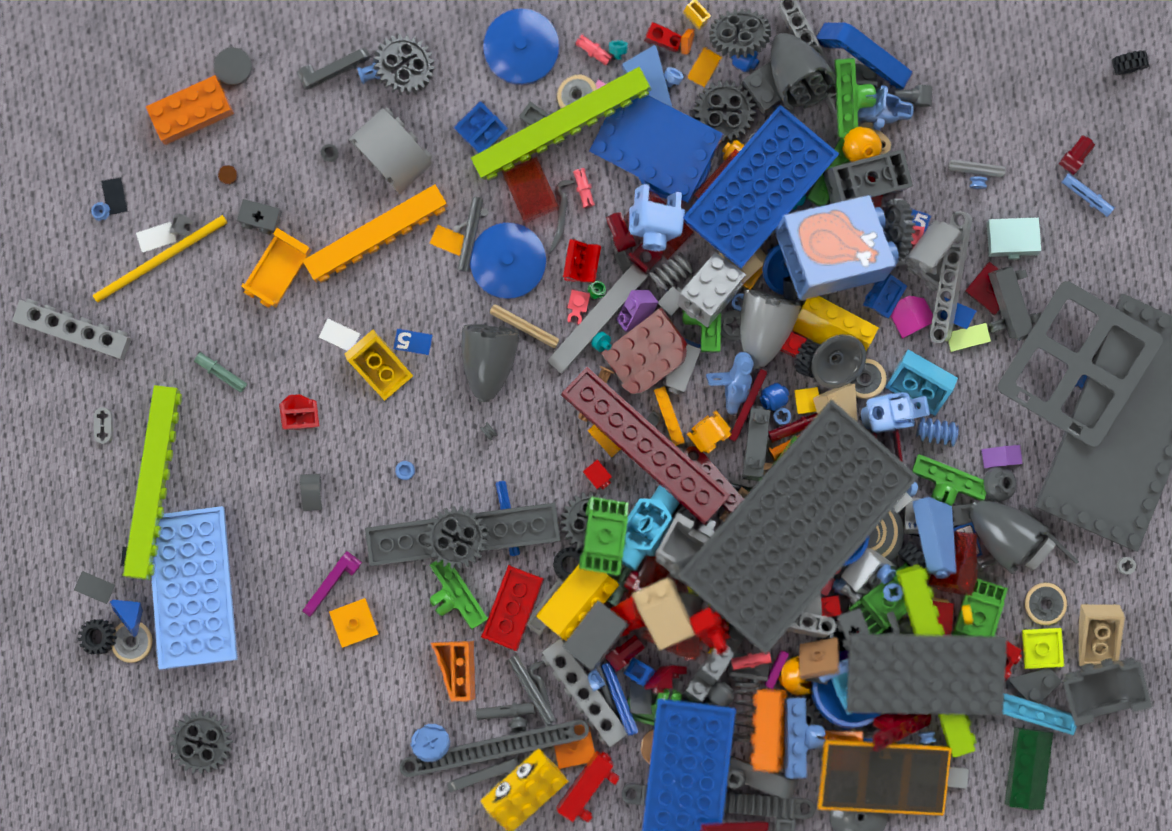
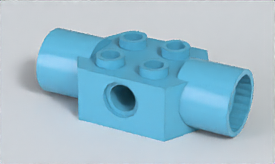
M661 485L658 486L650 499H639L628 516L622 564L636 571L645 556H655L673 522L671 516L680 504Z

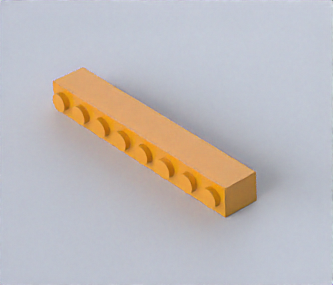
M436 184L302 261L313 280L322 283L330 278L329 275L333 272L339 273L345 270L347 264L351 262L355 264L363 259L362 256L366 253H375L380 249V245L384 243L388 245L394 242L399 234L406 235L413 230V226L417 224L421 226L427 223L432 215H441L446 211L447 203Z

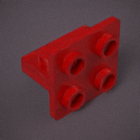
M569 239L563 273L564 280L567 282L594 283L601 245L586 244L575 239Z

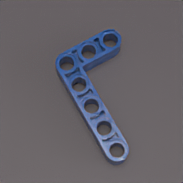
M824 23L816 36L821 46L825 48H843L897 89L903 90L913 74L904 64L848 23Z

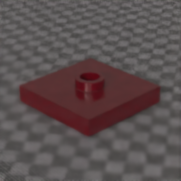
M989 261L964 292L990 313L996 315L1000 308L988 273L996 271L998 268Z

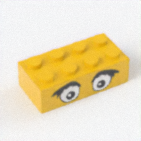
M538 748L480 801L487 812L507 831H514L569 781L561 770Z

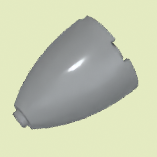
M745 291L741 307L740 335L743 352L751 356L754 363L753 368L760 369L765 367L781 350L796 323L800 311L799 302L786 300L783 296L766 294L763 291Z

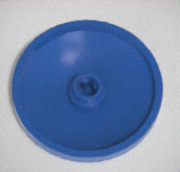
M529 9L510 10L498 16L488 27L484 37V55L488 66L500 79L516 85L532 84L544 78L555 66L559 54L558 35L551 22L542 14Z
M500 223L489 227L478 236L474 243L470 268L477 284L485 292L502 299H514L530 293L540 283L546 268V254L542 242L529 228L516 223Z
M831 679L827 681V684L811 682L812 698L818 711L828 721L837 726L860 728L868 725L881 714L858 712L847 714Z

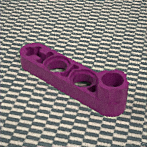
M346 551L302 612L311 617L342 574L346 571L353 576L361 566L362 561Z

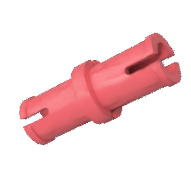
M583 34L575 43V45L588 52L591 58L595 57L605 66L613 58L612 55L600 48L598 43H593Z
M581 168L580 171L579 169L573 171L578 186L576 189L580 193L583 208L594 206L595 203L590 191L592 187L591 184H588L585 168Z
M769 651L767 654L763 652L756 654L748 653L746 656L731 658L733 671L748 667L755 668V666L771 663Z

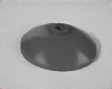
M845 334L833 336L823 342L816 350L812 359V373L815 379L825 387L839 388L848 385L862 372L866 362V351L863 344L854 336Z
M857 786L842 790L833 801L856 803ZM866 787L865 803L885 804L882 797L876 791ZM830 810V822L834 831H884L888 821V813ZM860 813L864 815L862 820L857 819V815Z

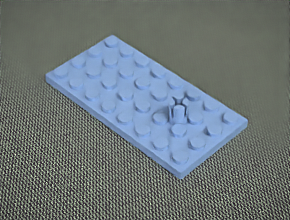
M221 506L165 513L159 521L161 534L156 540L158 553L153 559L155 572L151 576L158 667L162 670L238 660L225 508Z

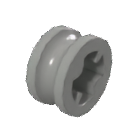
M1123 557L1118 560L1117 569L1122 574H1131L1136 569V563L1130 557ZM1129 561L1128 564H1131V568L1124 571L1125 567H1122V563Z

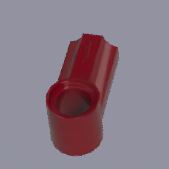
M1082 135L1058 164L1074 175L1083 165V160L1095 146L1094 142L1089 137Z
M616 212L606 217L618 253L636 246L633 235L630 234L621 212Z
M634 635L620 647L617 646L609 652L605 658L615 671L618 672L630 662V659L639 654L645 646Z

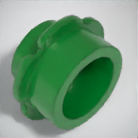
M595 281L588 286V292L592 298L601 299L605 296L606 287L601 281Z

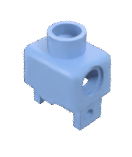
M643 184L635 189L634 206L629 208V232L632 235L643 237V248L652 251H662L666 249L667 241L682 234L683 216L685 214V210L681 209L682 193L675 192L667 197V205L649 202V185Z
M904 392L870 398L866 402L867 406L861 410V419L864 427L872 429L875 433L914 427L915 418L930 415L926 396L910 399L909 394ZM918 402L921 404L920 409L916 406Z

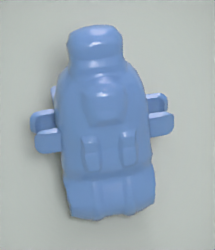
M884 85L877 89L875 95H866L876 98L875 106L858 110V121L873 122V129L880 130L881 127H884V124L894 123L902 119L909 120L913 116V105L909 102L901 101L895 95L888 94V87Z
M739 352L736 355L730 372L706 374L709 386L725 385L726 410L730 415L738 412L740 404L746 401L749 394L748 390L751 387L752 377L750 372L753 369L754 363L751 356L746 352Z

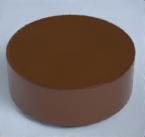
M225 165L219 169L218 178L223 184L232 185L237 181L238 173L233 166Z

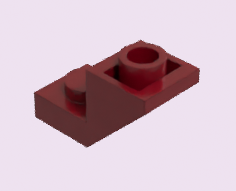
M670 665L659 667L645 684V689H651L653 693H665V689H672V679H678L679 675L687 674V666Z

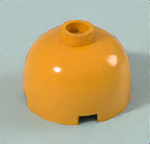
M856 127L850 130L844 138V147L842 146L843 153L850 162L878 156L882 151V142L879 135L868 127Z
M800 656L787 660L779 676L781 686H784L793 695L810 694L811 682L800 677Z

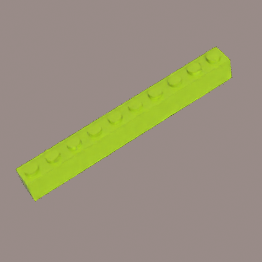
M637 67L476 154L471 159L480 177L484 180H492L498 176L497 173L504 170L506 172L515 167V163L519 161L523 163L531 158L530 155L546 151L548 149L547 146L552 143L555 145L565 140V136L569 134L575 135L582 131V127L596 124L599 118L613 115L617 108L628 107L632 104V100L648 96L652 88L642 69Z
M157 385L153 387L123 576L127 578L150 580L155 572L153 559L158 553L156 540L161 534L159 521L164 515L162 503L163 499H166L167 496L165 484L166 480H169L170 477L168 465L169 461L171 462L173 459L171 446L176 440L174 427L179 421L177 409L178 405H181L182 394L174 387Z
M919 565L895 571L903 591L902 596L914 635H944L943 627L941 624H938L936 618L939 617L937 607L933 606L931 601L934 598L932 590L926 584V580H928L926 570L922 569ZM938 714L947 747L951 748V756L953 758L976 751L974 744H977L974 734L970 733L969 726H971L968 715Z

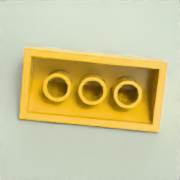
M817 296L805 300L792 331L818 344H822L836 335H851L857 338L863 344L865 351H867L879 327Z
M578 565L536 617L567 641L596 602L600 601L604 604L620 584L606 573L579 569Z

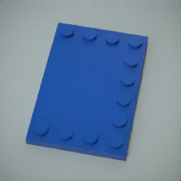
M648 95L642 99L636 98L632 100V104L628 107H619L613 115L606 117L589 152L670 194L675 192L682 193L681 200L690 203L724 134Z

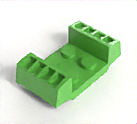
M590 497L586 509L588 520L583 554L580 555L579 569L620 575L629 503Z
M904 563L895 571L908 568L909 566L906 563ZM897 575L886 584L881 582L848 608L850 611L860 608L870 634H880L891 626L887 613L893 611L897 620L907 613L903 596L897 601H888L884 597L883 589L886 585H899ZM896 588L888 590L890 591V597L897 596L895 593Z
M971 576L967 578L963 590L965 592L964 599L951 635L995 636L1008 588ZM970 605L973 624L966 625L964 623L962 606Z

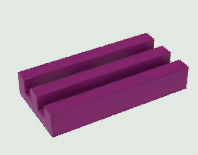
M782 650L779 651L768 675V681H765L767 687L773 689L789 655Z

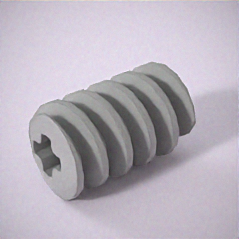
M682 253L681 257L678 255L674 256L675 262L669 259V266L663 263V270L657 267L655 269L656 274L653 272L649 273L659 290L660 288L667 290V283L674 286L673 279L679 282V275L685 278L686 270L693 273L689 262Z

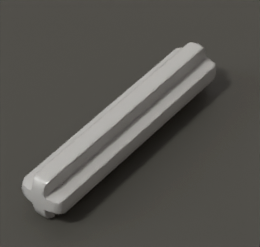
M950 160L948 166L950 171L1003 177L1005 175L1004 166Z

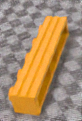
M665 386L653 390L672 443L675 446L685 443Z

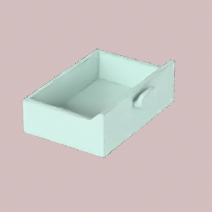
M1039 218L988 220V257L1008 256L1009 260L1020 259V256L1038 255L1041 252Z

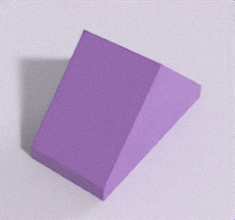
M1020 445L982 449L984 468L1023 464Z

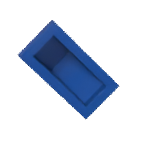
M123 600L110 601L115 614L133 637H136L143 612L141 603Z
M633 657L623 674L645 687V684L656 670Z

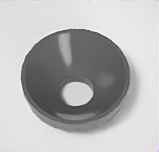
M999 466L988 470L984 477V489L991 499L1004 501L1011 498L1016 491V478L1010 469ZM1005 477L1010 482L1007 489L1002 484Z

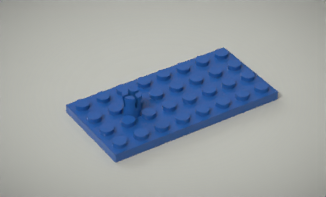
M780 104L683 216L684 222L741 269L776 229L783 216L787 215L839 153Z
M658 698L642 831H701V824L722 823L736 708Z

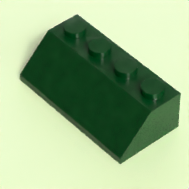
M1014 727L1005 805L1028 810H1044L1053 732Z

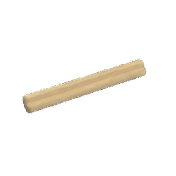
M496 304L492 306L490 313L495 317L553 348L557 347L559 339Z

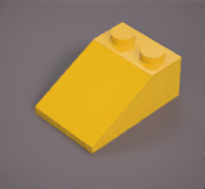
M374 329L344 354L347 361L384 401L413 377L412 373Z

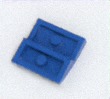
M481 101L453 127L478 153L488 149L508 129Z

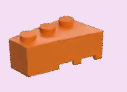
M474 641L431 643L438 665L441 668L450 700H474Z

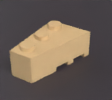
M855 383L834 388L813 397L817 413L832 399L857 421Z

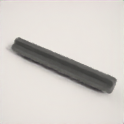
M480 197L472 198L458 263V270L464 272L469 271L483 205V199Z
M512 656L508 659V662L546 725L552 723L555 717L519 656Z

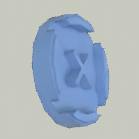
M427 724L423 728H419L415 731L411 740L413 753L424 762L439 760L447 753L450 745L448 733L442 726L437 724Z

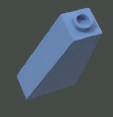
M655 45L622 64L625 74L640 67L652 88L649 91V96L672 107Z
M930 497L912 501L928 573L934 574L938 578H946L948 574L956 573L952 506Z

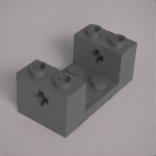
M903 149L835 166L823 173L831 204L868 195L871 198L883 194L887 196L902 192L913 186ZM869 172L876 176L875 182L868 180Z

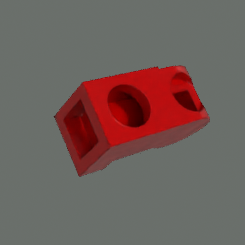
M652 22L644 42L653 43L666 50L677 52L682 36Z

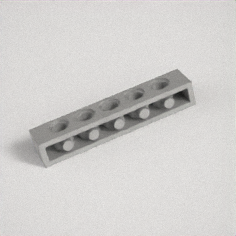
M28 298L26 302L19 300L12 322L121 360L125 359L132 340L127 337L128 333L116 330V333L109 331V326L100 323L98 327L91 324V320L83 317L80 320L74 319V314L65 311L62 314L55 312L56 308L45 305L44 308L37 306L38 302ZM39 311L41 316L35 321L33 315ZM57 317L59 320L58 325L52 327L51 321ZM75 323L77 329L74 333H70L69 327ZM90 330L95 332L92 339L87 338V333ZM111 336L113 341L109 346H106L105 339Z
M559 638L542 651L543 656L541 658L547 666L551 665L555 670L553 675L557 681H563L566 686L564 690L570 698L573 696L576 699L577 703L575 706L580 713H586L588 716L586 721L592 729L596 728L600 733L598 738L603 745L608 744L611 747L627 735L625 727L609 707L599 690L593 691L588 675L576 658L563 648L565 643ZM562 656L566 659L567 663L564 667L556 665L555 660L557 657ZM570 672H574L578 676L577 681L574 683L567 680V674ZM581 688H586L589 691L587 698L583 699L578 696V691ZM592 704L600 706L601 710L598 714H592L589 711V707ZM603 720L611 721L612 726L609 730L601 728L600 725Z

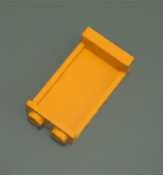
M278 228L273 233L274 238L245 284L241 285L245 289L243 293L251 298H254V296L261 299L260 303L268 308L271 305L275 308L278 306L304 264L302 260L307 258L312 251L310 247Z

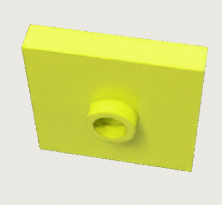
M1062 628L1022 630L1024 669L1064 667Z

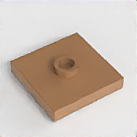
M837 638L799 644L801 679L840 673L839 641Z

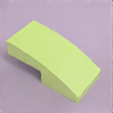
M986 323L953 331L948 341L951 352L991 342Z

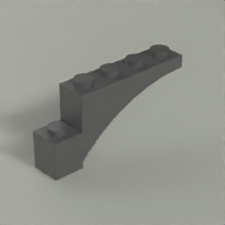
M729 623L730 629L728 630L730 638L724 640L728 651L723 654H717L715 648H713L681 694L689 702L701 703L710 688L718 681L745 638L731 623Z

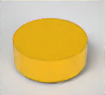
M970 605L962 606L964 623L966 625L973 624Z

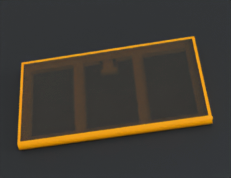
M825 740L818 810L944 816L951 748L947 746L891 744L876 752L873 750V742Z

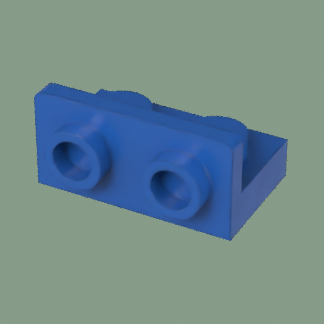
M891 274L885 280L874 282V286L866 295L863 306L871 308L889 319L907 285Z

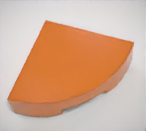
M688 29L682 35L681 54H689L694 39V29Z

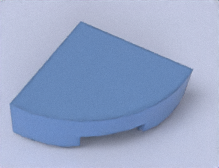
M596 669L589 672L588 680L593 691L605 686L604 680Z

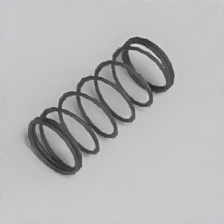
M735 682V686L756 688L738 690L735 693L754 697V695L742 692L756 691L760 689V684ZM754 700L734 702L735 704L753 707L757 710L756 706L744 704V702H753ZM756 710L735 712V714L753 718L751 715L741 713H750ZM753 721L734 722V725L752 728L755 731L733 733L735 736L732 737V740L752 742V737L740 734L755 733V727L743 725L745 723H753Z

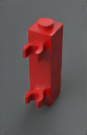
M599 751L594 753L556 806L558 813L571 822H574L576 817L580 816L589 823L593 816L590 811L584 808L589 799L605 778L614 785L620 780L619 775L611 771L614 765L610 755L604 751L602 753Z

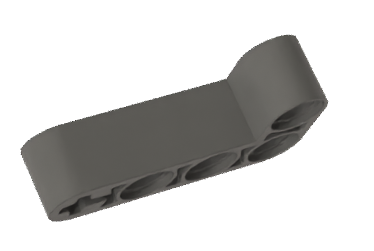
M730 755L728 773L734 770L743 772L745 775L744 784L784 799L793 798L799 778H786L785 773L754 770V765H751L750 762ZM732 775L734 777L732 778L733 780H740L739 776Z

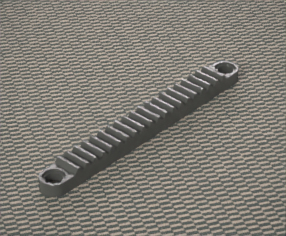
M579 719L450 747L442 758L433 762H424L418 759L416 755L409 756L401 761L400 771L406 777H413L532 751L538 748L541 749L582 740L589 733V725L586 721ZM575 725H583L585 728L584 734L577 735L574 732ZM411 761L414 763L415 770L413 772L405 770L406 762Z
M625 785L622 789L623 800L629 804L645 806L647 785ZM629 788H633L637 792V796L634 799L626 797V791ZM726 792L724 812L809 819L815 813V806L812 801L806 798L793 797L784 799L772 795ZM803 803L810 805L811 809L807 814L800 812V806Z

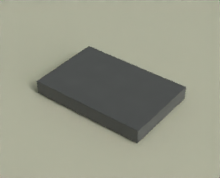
M597 601L563 645V648L591 671H594L629 624L603 603Z

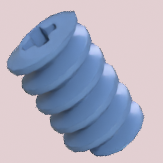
M920 417L916 438L920 435L921 441H924L928 437L929 443L932 442L933 438H936V444H939L941 439H943L944 445H947L950 440L952 447H954L958 437L959 426L957 425L956 427L954 422H951L948 426L947 421H943L940 424L938 419L933 423L932 418H928L925 423V418Z

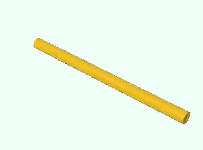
M221 215L92 295L97 303L228 222Z

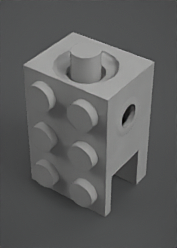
M715 252L680 292L677 305L685 310L689 317L697 319L708 328L742 288L743 283L741 281L745 278L746 274Z

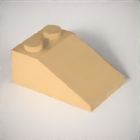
M667 578L633 594L639 612L659 650L695 635L673 580Z
M1081 604L1079 615V666L1093 663V665L1101 664V661L1105 659L1119 661L1125 619L1120 605Z

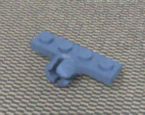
M784 698L785 777H807V750L820 749L824 746L825 739H819L816 736H825V731L820 725L806 724L805 698Z

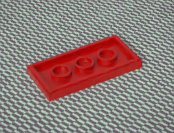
M508 565L481 638L518 651L544 578Z

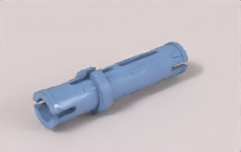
M1070 173L1061 182L1090 203V207H1095L1106 217L1114 210L1115 207L1102 199V195L1094 193Z

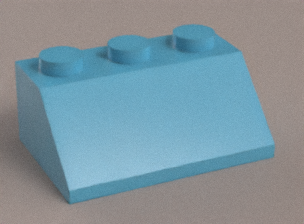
M907 350L885 388L894 393H908L910 399L926 396L929 413L935 416L952 393L958 378L914 352ZM918 402L916 406L921 408V404Z

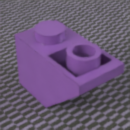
M631 290L616 320L625 332H629L652 315L659 302L650 290Z

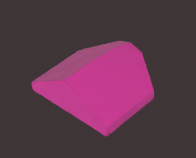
M907 296L897 303L890 317L903 339L932 324L933 313L924 298Z

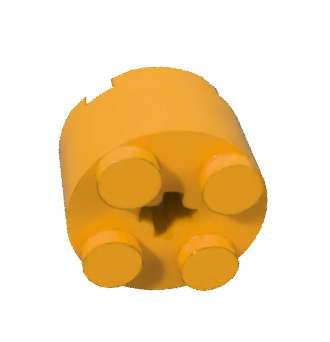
M717 410L712 412L714 414L713 417L707 415L692 427L693 433L687 432V436L700 452H711L716 447V442L719 440L724 441L731 435L729 432L731 428Z

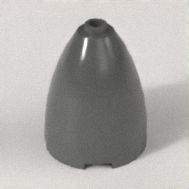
M779 33L774 37L771 46V70L774 83L784 105L791 110L794 107L801 106L806 109L829 95L828 90L832 84H836V76L824 58L812 46L796 36L788 33Z
M468 324L462 328L461 350L463 366L469 386L474 396L478 398V401L490 402V399H494L506 382L518 348V330L503 326H486V324Z
M981 500L980 502L975 501L969 508L972 524L983 545L998 563L1011 574H1014L1018 570L1017 566L1022 565L1043 541L1041 536L1049 532L1046 526L1033 517L1005 504Z

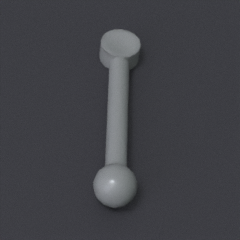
M482 209L480 217H486L488 210ZM467 221L459 226H454L453 231L456 233L460 232L461 228L467 225Z

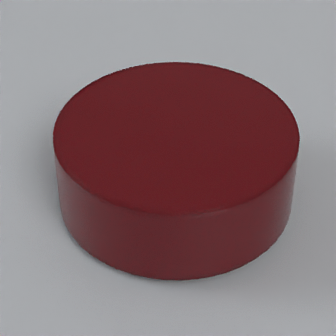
M631 570L623 586L630 590L639 573Z

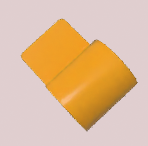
M593 425L587 430L610 457H613L621 450L596 426Z

